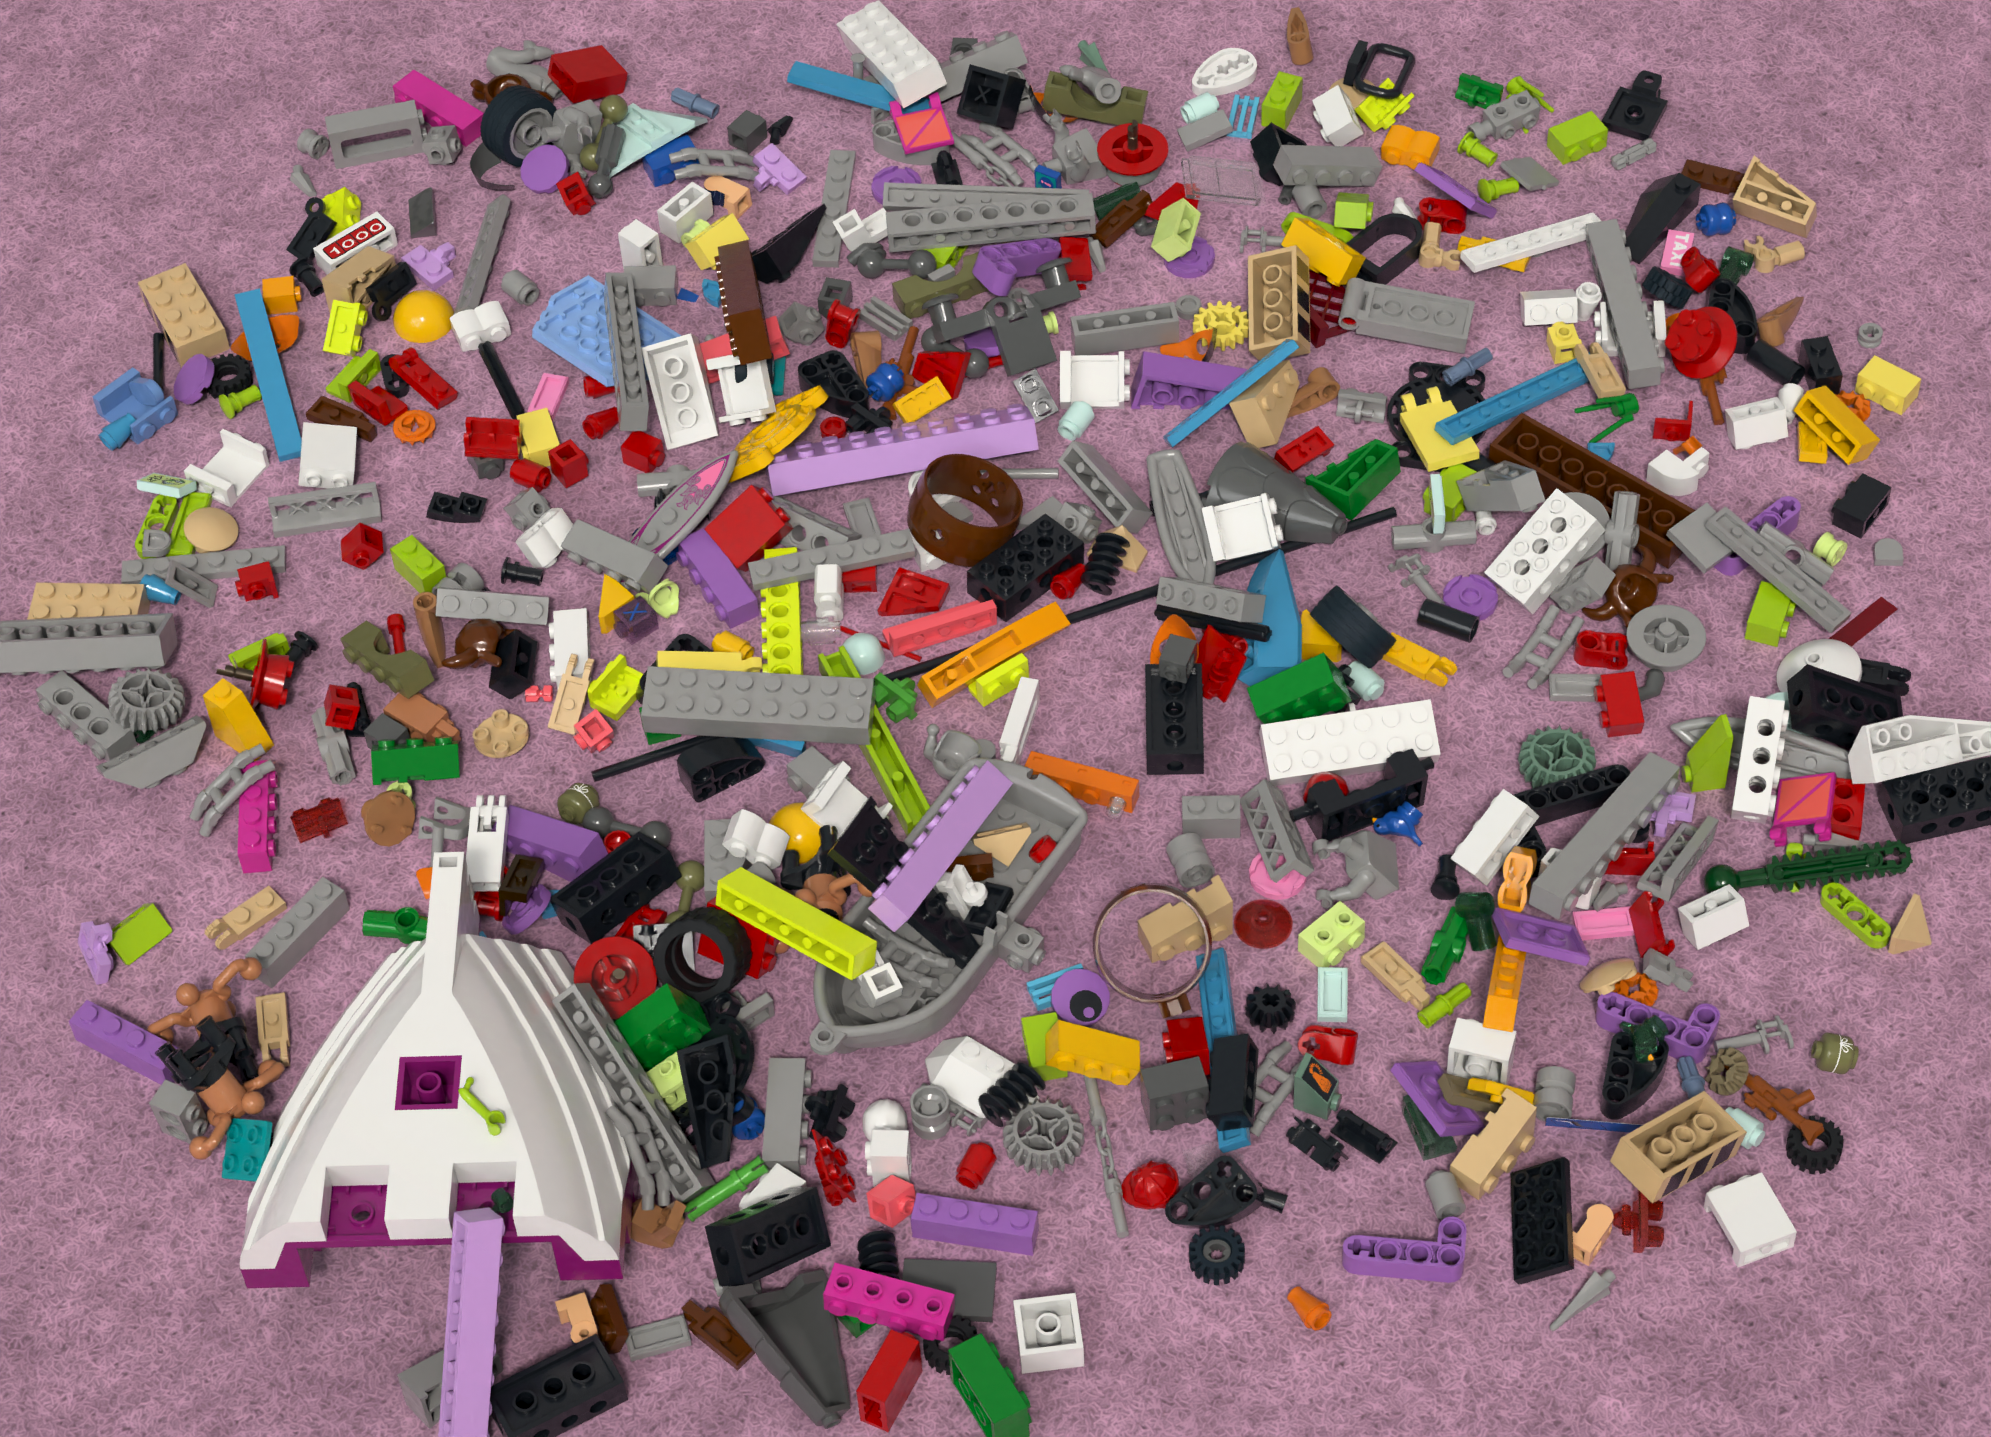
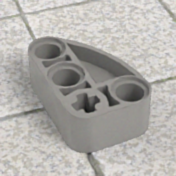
M893 120L881 121L872 127L874 150L889 159L906 164L931 165V163L937 162L936 158L940 151L945 150L950 153L949 145L905 154Z

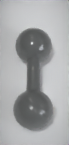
M869 249L862 252L858 257L857 268L861 275L870 279L881 276L885 269L909 270L911 275L927 279L928 274L936 270L937 261L935 256L927 250H917L911 254L909 259H885L881 252Z
M931 327L922 334L921 345L924 351L964 352L950 343L951 340L937 344ZM976 348L965 351L971 353L965 376L969 378L982 377L989 368L988 356L985 352Z
M601 806L589 809L582 820L583 828L598 832L601 838H605L612 831L620 830L627 832L631 837L637 832H641L665 848L671 842V831L665 823L650 821L643 827L618 822L615 821L613 814L607 808Z

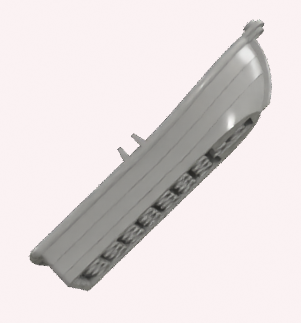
M973 758L966 761L904 842L909 848L914 850L913 841L921 832L925 831L927 833L929 831L925 826L936 814L938 816L941 815L938 809L948 798L954 799L951 793L962 781L964 783L967 782L964 778L967 772L974 765L980 768L988 760L1013 784L975 833L1027 822L1030 826L1031 834L1009 867L992 857L994 878L973 882L983 884L990 882L1013 888L1014 895L1004 913L999 910L996 913L997 925L994 929L986 927L983 936L972 934L980 947L963 969H960L956 964L952 970L936 969L921 962L915 971L928 977L937 978L939 985L936 990L913 987L898 977L903 987L902 995L872 1008L860 992L861 986L856 978L850 980L817 962L813 980V995L820 1022L810 1035L811 1049L819 1055H829L834 1052L848 1054L860 1048L888 1047L915 1043L943 1029L959 1012L999 958L998 943L1015 921L1020 925L1024 924L1079 850L1082 829L1087 824L1088 814L1078 801L1062 786L1041 773L1036 779H1029L1032 776L1033 769L1023 765L986 758ZM1049 835L1057 842L1056 847L1043 861L1035 863L1029 857V851L1039 839ZM970 839L958 856L986 854V852L975 846ZM936 885L933 887L937 894L942 893L947 898V892H939ZM862 895L841 922L877 941V950L880 952L886 944L872 936L873 934L862 926L863 922L870 916L879 925L882 924L888 930H892L868 909L875 898ZM949 909L953 916L959 917L964 922L959 911ZM907 922L893 932V934L927 951H932L946 957ZM897 949L889 960L904 966L911 955Z

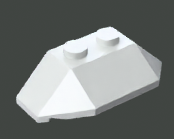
M968 1036L943 1040L925 1058L930 1085L942 1088L951 1101L980 1118L986 1117L979 1106V1096L987 1093V1089L995 1085L999 1078H1003L1004 1073L1012 1070L1014 1065L1011 1061ZM1026 1094L1029 1104L1033 1105L1035 1098L1029 1097Z

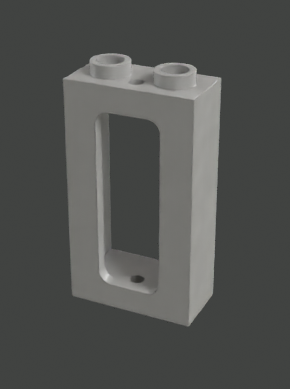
M415 100L325 117L336 169L424 153L422 143L427 133L425 127L420 128V125L425 123L422 109H416ZM402 129H409L411 131L409 135L342 147L341 142L344 140Z

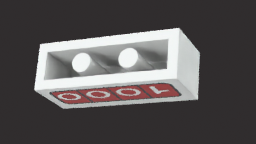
M375 212L313 249L317 265L328 275L367 246L387 252L397 246L398 243L394 227L378 212Z

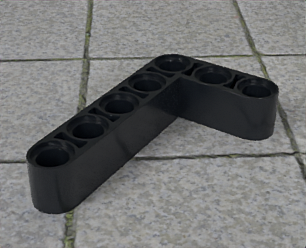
M1619 764L1611 765L1513 795L1539 815V818L1517 845L1536 851L1537 864L1531 878L1538 877L1541 860L1547 853L1546 847L1535 826L1601 807L1631 774L1627 767Z

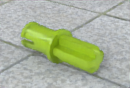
M1459 983L1444 995H1437L1433 1003L1417 1013V1017L1429 1029L1447 1014L1449 1016L1453 1014V1009L1469 998L1472 992L1466 983Z

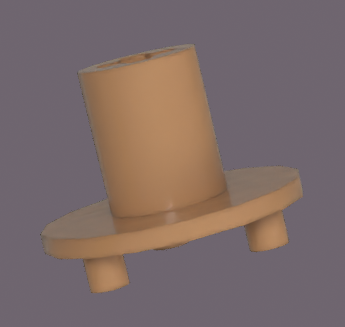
M389 790L380 793L374 799L366 801L361 809V817L364 820L365 831L370 840L380 846L390 847L399 844L412 833L415 810L408 796L400 791Z

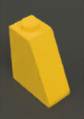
M222 678L203 695L211 725L217 738L239 753L246 749L249 750L258 744L262 745L266 753L274 746L243 691Z

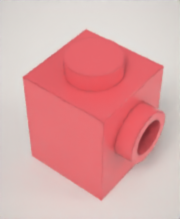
M597 709L574 725L576 735L573 738L582 750L587 748L591 754L596 750L600 753L613 743L611 739L614 738V731Z
M890 1175L866 1193L870 1218L891 1228L912 1214L916 1196L914 1185L908 1181Z

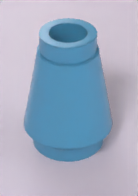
M127 413L125 416L102 428V432L98 437L109 450L120 449L132 433L129 425L135 422L136 419Z
M148 574L144 575L140 584L145 585L150 601L176 605L181 597V592L165 584V581L155 574L151 576Z

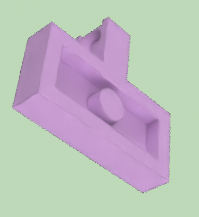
M773 143L753 157L752 162L759 168V174L754 178L753 186L759 192L772 184L774 187L778 186L788 195L806 182L807 177Z
M449 242L442 244L437 250H430V252L420 245L401 257V261L407 262L411 272L432 290H436L454 278L453 271L447 267L450 264L449 261L456 257L455 248Z
M1676 792L1673 796L1669 794L1662 809L1659 812L1654 811L1650 821H1656L1654 836L1665 837L1667 824H1675V820L1692 822L1696 795Z
M93 921L81 923L78 945L96 985L108 982L110 970H113L114 966L113 958L110 953H107L108 949L106 944L112 941V929L109 923L95 926Z

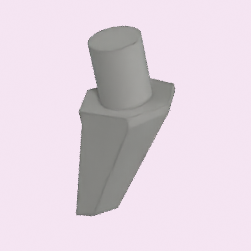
M295 165L290 181L307 196H316L317 193L310 181L309 175L303 172L301 165Z
M1087 237L1092 261L1100 273L1105 272L1106 266L1102 245L1098 239L1094 240L1092 237Z
M1609 881L1606 882L1594 900V909L1598 912L1617 902L1620 895L1627 894V885L1624 882L1616 885Z

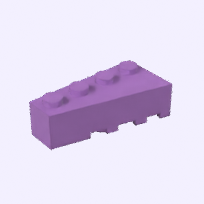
M1143 351L1131 385V409H1140V405H1153V409H1164V405H1180L1181 409H1191L1197 405H1204L1247 371V369ZM1228 403L1222 409H1231Z
M509 805L507 808L509 823L506 852L514 855L544 859L545 870L569 882H572L608 855L598 832L513 805ZM497 822L492 826V832H496Z

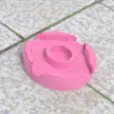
M1260 853L1252 860L1249 868L1250 884L1257 893L1269 899L1282 900L1291 898L1304 888L1307 877L1293 869L1275 883L1270 879ZM1279 856L1276 869L1286 862L1284 856Z

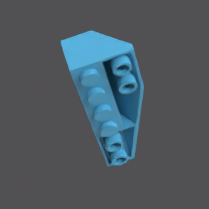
M1278 549L1259 562L1247 589L1249 592L1266 595L1262 623L1257 624L1267 625L1272 630V636H1270L1268 642L1244 638L1248 643V650L1244 654L1247 660L1237 679L1248 686H1252L1302 663V624L1284 552L1281 549Z

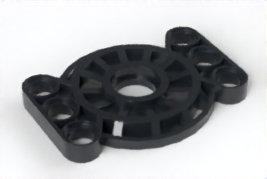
M1415 362L1410 366L1409 382L1400 387L1392 396L1388 405L1387 415L1390 431L1398 440L1392 446L1397 447L1398 451L1404 450L1409 453L1406 457H1399L1401 467L1427 470L1400 422V413H1403L1401 406L1404 405L1400 396L1407 392L1406 394L1412 393L1416 406L1427 404L1426 399H1429V395L1426 389L1437 386L1442 401L1451 400L1456 411L1460 412L1478 404L1477 400L1479 403L1485 400L1481 394L1485 389L1486 380L1483 372L1476 369L1473 376H1467L1453 386H1449L1440 378L1443 376L1442 372L1452 366L1429 362ZM1416 372H1424L1427 376L1418 378L1414 374ZM1470 379L1478 380L1480 384L1472 386L1469 385L1467 381ZM1394 405L1397 407V414H1392ZM1487 430L1472 436L1475 444L1482 439ZM1441 468V469H1438V470H1434V471H1435V472H1441L1444 468Z
M722 992L699 1003L703 1013L706 1014L705 1017L711 1030L703 1035L698 1042L690 1046L727 1034L731 1036L736 1060L733 1127L747 1120L754 1110L753 1100L741 1092L752 1071L754 1043L745 1025L735 1019L740 1011L739 1001L729 993ZM730 1001L727 1011L720 1013L721 1007ZM736 1025L742 1031L740 1034L736 1031ZM744 1100L741 1110L734 1113L735 1105L739 1101ZM687 1102L671 1112L680 1118L677 1123L684 1134L688 1126L692 1125ZM692 1132L687 1136V1139L693 1146L696 1143L694 1133Z

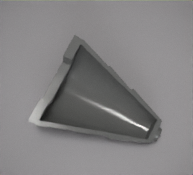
M1238 442L1222 455L1208 479L1207 485L1211 486L1208 490V497L1201 500L1204 507H1215L1267 493L1270 498L1275 499L1278 514H1274L1276 525H1281L1286 541L1333 544L1339 535L1344 534L1348 524L1345 514L1315 487L1304 483L1291 470H1287L1268 453L1261 451L1249 442Z
M824 1270L801 1273L785 1289L762 1294L756 1293L752 1283L727 1288L718 1302L722 1313L729 1320L731 1326L756 1353L766 1369L780 1382V1388L816 1426L823 1425L825 1429L838 1425L842 1421L841 1416L851 1407L845 1362L841 1358L837 1323L835 1322L834 1315L828 1310H824L823 1293L828 1282Z

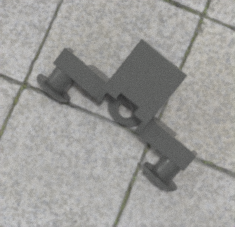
M1069 257L1058 258L1048 261L1036 269V274L1042 273L1047 289L1024 296L1023 299L1027 309L1021 311L1019 305L1014 300L1004 296L996 297L986 302L982 310L957 318L951 300L959 298V295L956 293L944 294L928 300L922 305V310L928 308L933 323L931 328L936 343L939 344L991 327L1007 377L1057 361L1041 311L1081 298L1076 280H1069L1065 264L1073 262V260ZM996 304H1000L1004 309L1002 317H998L994 312ZM1023 317V319H1020V320H1017V321H1014V322H1011V323L1009 322V321H1011V320H1014V319Z

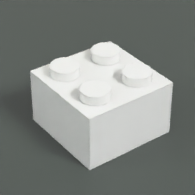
M1457 1018L1449 1045L1447 1074L1466 1079H1485L1507 1085L1514 1061L1517 1031L1508 1032L1485 1028L1483 1023H1479L1474 1019Z
M1076 1293L1013 1300L1022 1374L1084 1366V1348Z

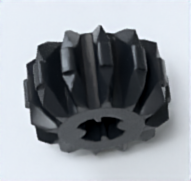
M1266 983L1264 989L1255 986L1253 994H1248L1246 999L1247 1007H1245V1014L1247 1018H1250L1251 1026H1259L1261 1033L1267 1028H1271L1273 1034L1277 1031V1027L1286 1030L1288 1022H1293L1295 1018L1296 1002L1291 998L1289 989L1281 991L1280 984L1275 988H1270L1269 984Z

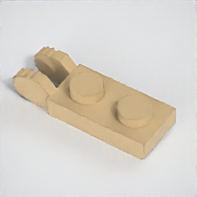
M1599 342L1591 343L1589 348L1590 355L1583 344H1576L1574 353L1577 362L1580 363L1598 398L1624 395L1626 387Z
M573 653L570 655L565 674H562L548 728L576 735L574 725L580 721L595 660L588 658L584 666L582 678L574 677L573 673L578 663V655Z
M267 886L227 913L222 919L214 920L205 928L204 934L209 939L220 935L216 939L215 945L219 950L226 949L287 909L286 903L270 886Z
M285 992L255 997L260 1050L262 1051V1060H272L270 1050L280 1048L281 1063L284 1067L290 1066L288 1048L290 1047V1034Z

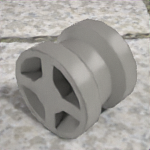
M309 128L301 133L297 141V148L300 152L308 153L311 158L317 160L327 152L329 147L327 137L317 135L316 131Z

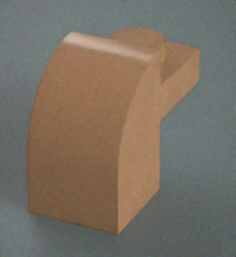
M641 1197L632 1203L631 1239L662 1249L672 1247L679 1230L684 1224L685 1218L682 1215L686 1205L675 1200L665 1208L654 1204V1210H642Z

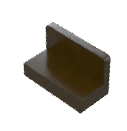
M515 855L499 888L500 916H507L513 901L528 902L544 869V859Z

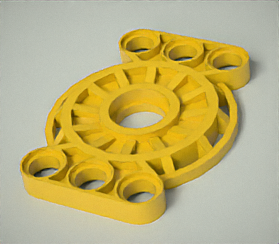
M820 385L776 404V412L767 414L769 418L756 426L739 442L734 449L738 451L739 455L728 483L765 468L774 460L775 454L789 445L810 425L816 415L815 409L828 399L827 393Z

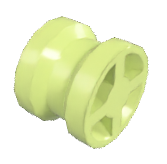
M1826 532L1817 541L1813 554L1819 558L1826 559V562L1833 567L1843 558L1848 545L1843 540L1837 541L1834 539L1833 534Z

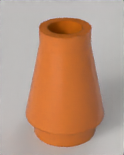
M1300 1286L1293 1288L1289 1292L1287 1300L1293 1305L1307 1328L1317 1331L1328 1324L1332 1316L1328 1304L1306 1292Z

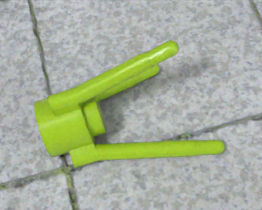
M1521 76L1514 77L1508 82L1506 90L1509 95H1507L1506 99L1527 90L1532 98L1535 97L1539 101L1541 106L1551 113L1554 112V108L1541 98L1544 97V93L1527 83ZM1525 127L1522 128L1525 134L1529 132Z

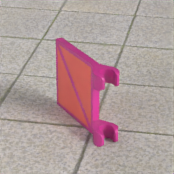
M938 92L928 94L930 109L902 114L901 106L896 100L889 102L890 116L894 121L905 154L954 144Z
M1835 772L1779 780L1774 824L1769 832L1771 840H1775V847L1787 845L1786 827L1814 824V832L1819 834L1820 842L1831 840V815L1837 776Z

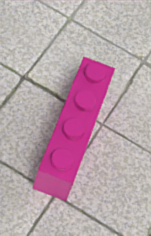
M412 70L393 85L395 103L415 100L416 109H422L424 121L432 127L455 125L460 142L465 147L481 136L480 126L484 113L416 70Z

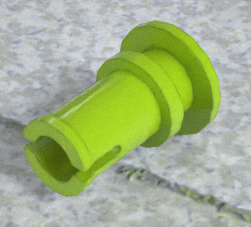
M1472 131L1468 132L1460 141L1457 152L1462 154L1465 151L1466 156H1473L1490 168L1497 160L1498 154L1482 145L1480 139H1473L1474 133Z
M1514 177L1498 181L1495 179L1488 181L1480 179L1477 184L1478 195L1489 204L1491 200H1496L1499 196L1517 193L1519 191V183Z
M252 385L236 394L232 392L228 394V397L221 394L218 399L223 413L229 419L235 417V412L239 413L243 407L260 401L262 396L258 387Z

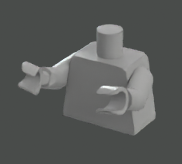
M591 99L556 110L552 126L541 129L542 140L545 143L552 142L554 146L566 154L570 163L571 175L579 172L584 180L587 172L583 171L579 154L585 145L595 142L602 120L601 111Z
M1055 108L1050 117L1045 113L1043 119L1054 130L1055 140L1052 146V160L1043 162L1042 166L1060 172L1066 184L1107 177L1106 167L1098 158L1097 144L1087 128L1069 136V129L1061 120L1062 115Z
M1365 830L1347 837L1333 839L1331 843L1326 839H1319L1313 842V854L1316 855L1318 853L1320 860L1327 859L1332 852H1342L1346 860V873L1352 879L1349 885L1338 887L1334 891L1317 890L1316 900H1322L1321 905L1323 908L1329 909L1332 907L1333 901L1336 900L1343 902L1358 899L1365 891L1373 899L1378 900L1399 889L1396 844Z

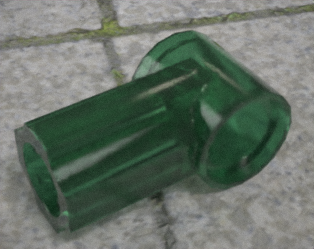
M1728 246L1724 252L1719 268L1720 275L1717 279L1727 278L1738 285L1742 276L1746 277L1754 261V254Z
M1461 892L1456 898L1455 909L1457 914L1466 920L1472 951H1483L1496 947L1497 943L1491 921V916L1495 909L1493 896L1488 892Z

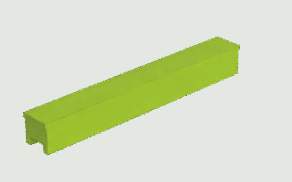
M844 645L838 647V652L824 656L823 653L818 655L819 671L822 676L861 678ZM875 705L870 745H859L888 802L893 805L892 809L905 834L908 836L930 806Z

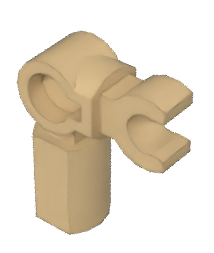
M1427 222L1423 230L1418 263L1424 268L1444 266L1452 271L1459 270L1460 261L1454 260H1460L1461 251L1450 250L1447 252L1440 249L1441 225L1440 223Z
M1756 236V244H1750L1747 239L1744 240V251L1751 255L1755 262L1756 270L1761 273H1770L1774 270L1775 265L1783 266L1802 260L1805 257L1804 247L1799 240L1775 247L1773 250L1764 245V239L1761 236Z

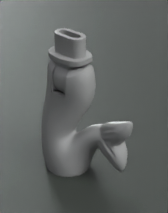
M524 40L523 50L517 51L498 46L489 53L486 67L493 75L517 74L528 81L531 89L547 92L554 99H558L564 94L549 78L548 69L539 65L527 64L533 60H543L551 57V55L555 54L551 49L536 46L534 42Z
M1073 65L1059 67L1063 75L1071 80L1080 81L1102 103H1114L1121 95V83L1113 79L1107 71L1094 66L1078 68Z

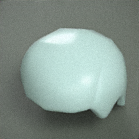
M855 633L843 643L859 675L874 673L882 667L885 655L880 641L874 635Z

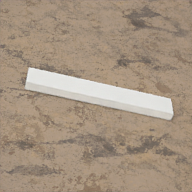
M1589 213L1462 250L1460 258L1474 273L1584 241L1586 240V224L1600 222L1601 220L1594 213Z

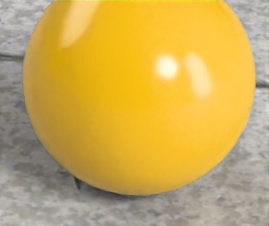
M413 291L403 297L397 304L393 315V326L396 333L407 341L414 343L432 342L445 336L451 330L450 317L454 315V310L449 301L435 291Z
M804 802L791 803L782 807L772 816L768 823L782 829L790 836L786 850H795L799 853V864H804L811 860L821 846L819 829L821 827L801 810Z

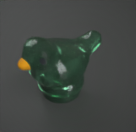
M1656 1015L1645 1018L1642 1023L1630 1024L1625 1021L1619 1024L1620 1029L1631 1036L1634 1044V1054L1636 1060L1640 1063L1653 1061V1054L1658 1051L1659 1042L1664 1041L1665 1036L1669 1034L1666 1024Z

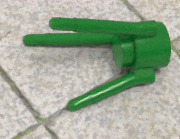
M1628 393L1621 396L1596 399L1597 404L1574 410L1575 413H1582L1611 407L1613 415L1622 418L1589 441V443H1596L1625 423L1633 421V414L1638 413L1639 404L1635 395Z

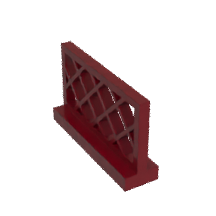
M1309 270V278L1314 279L1313 284L1309 283V291H1311L1310 342L1315 348H1319L1325 345L1327 338L1352 330L1343 329L1340 325L1329 328L1328 324L1324 321L1338 324L1339 316L1327 313V310L1341 311L1342 304L1332 302L1331 298L1343 299L1346 289L1342 285L1339 287L1329 283L1326 280L1327 276L1323 273ZM1317 282L1329 283L1331 288L1317 285ZM1316 292L1327 295L1328 299L1317 298L1313 294ZM1311 304L1325 307L1324 311L1315 310Z

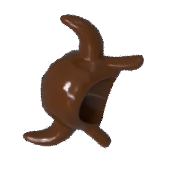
M510 73L496 76L486 84L477 79L470 83L473 88V98L483 100L487 105L490 104L497 94L508 87L521 85L531 88L525 78ZM533 89L546 97L551 103H554V99L549 93Z
M1639 544L1638 549L1643 556L1639 566L1633 564L1618 565L1613 570L1616 575L1604 593L1606 603L1601 607L1593 609L1583 607L1582 612L1588 618L1601 622L1619 615L1627 628L1631 619L1639 611L1655 603L1658 596V585L1660 583H1672L1674 576L1671 574L1654 573L1657 567L1656 556L1651 549Z
M472 619L465 624L455 639L454 651L456 655L444 659L441 663L444 667L450 669L478 668L485 663L494 667H500L502 659L495 655L497 643L515 629H504L498 622L491 619Z

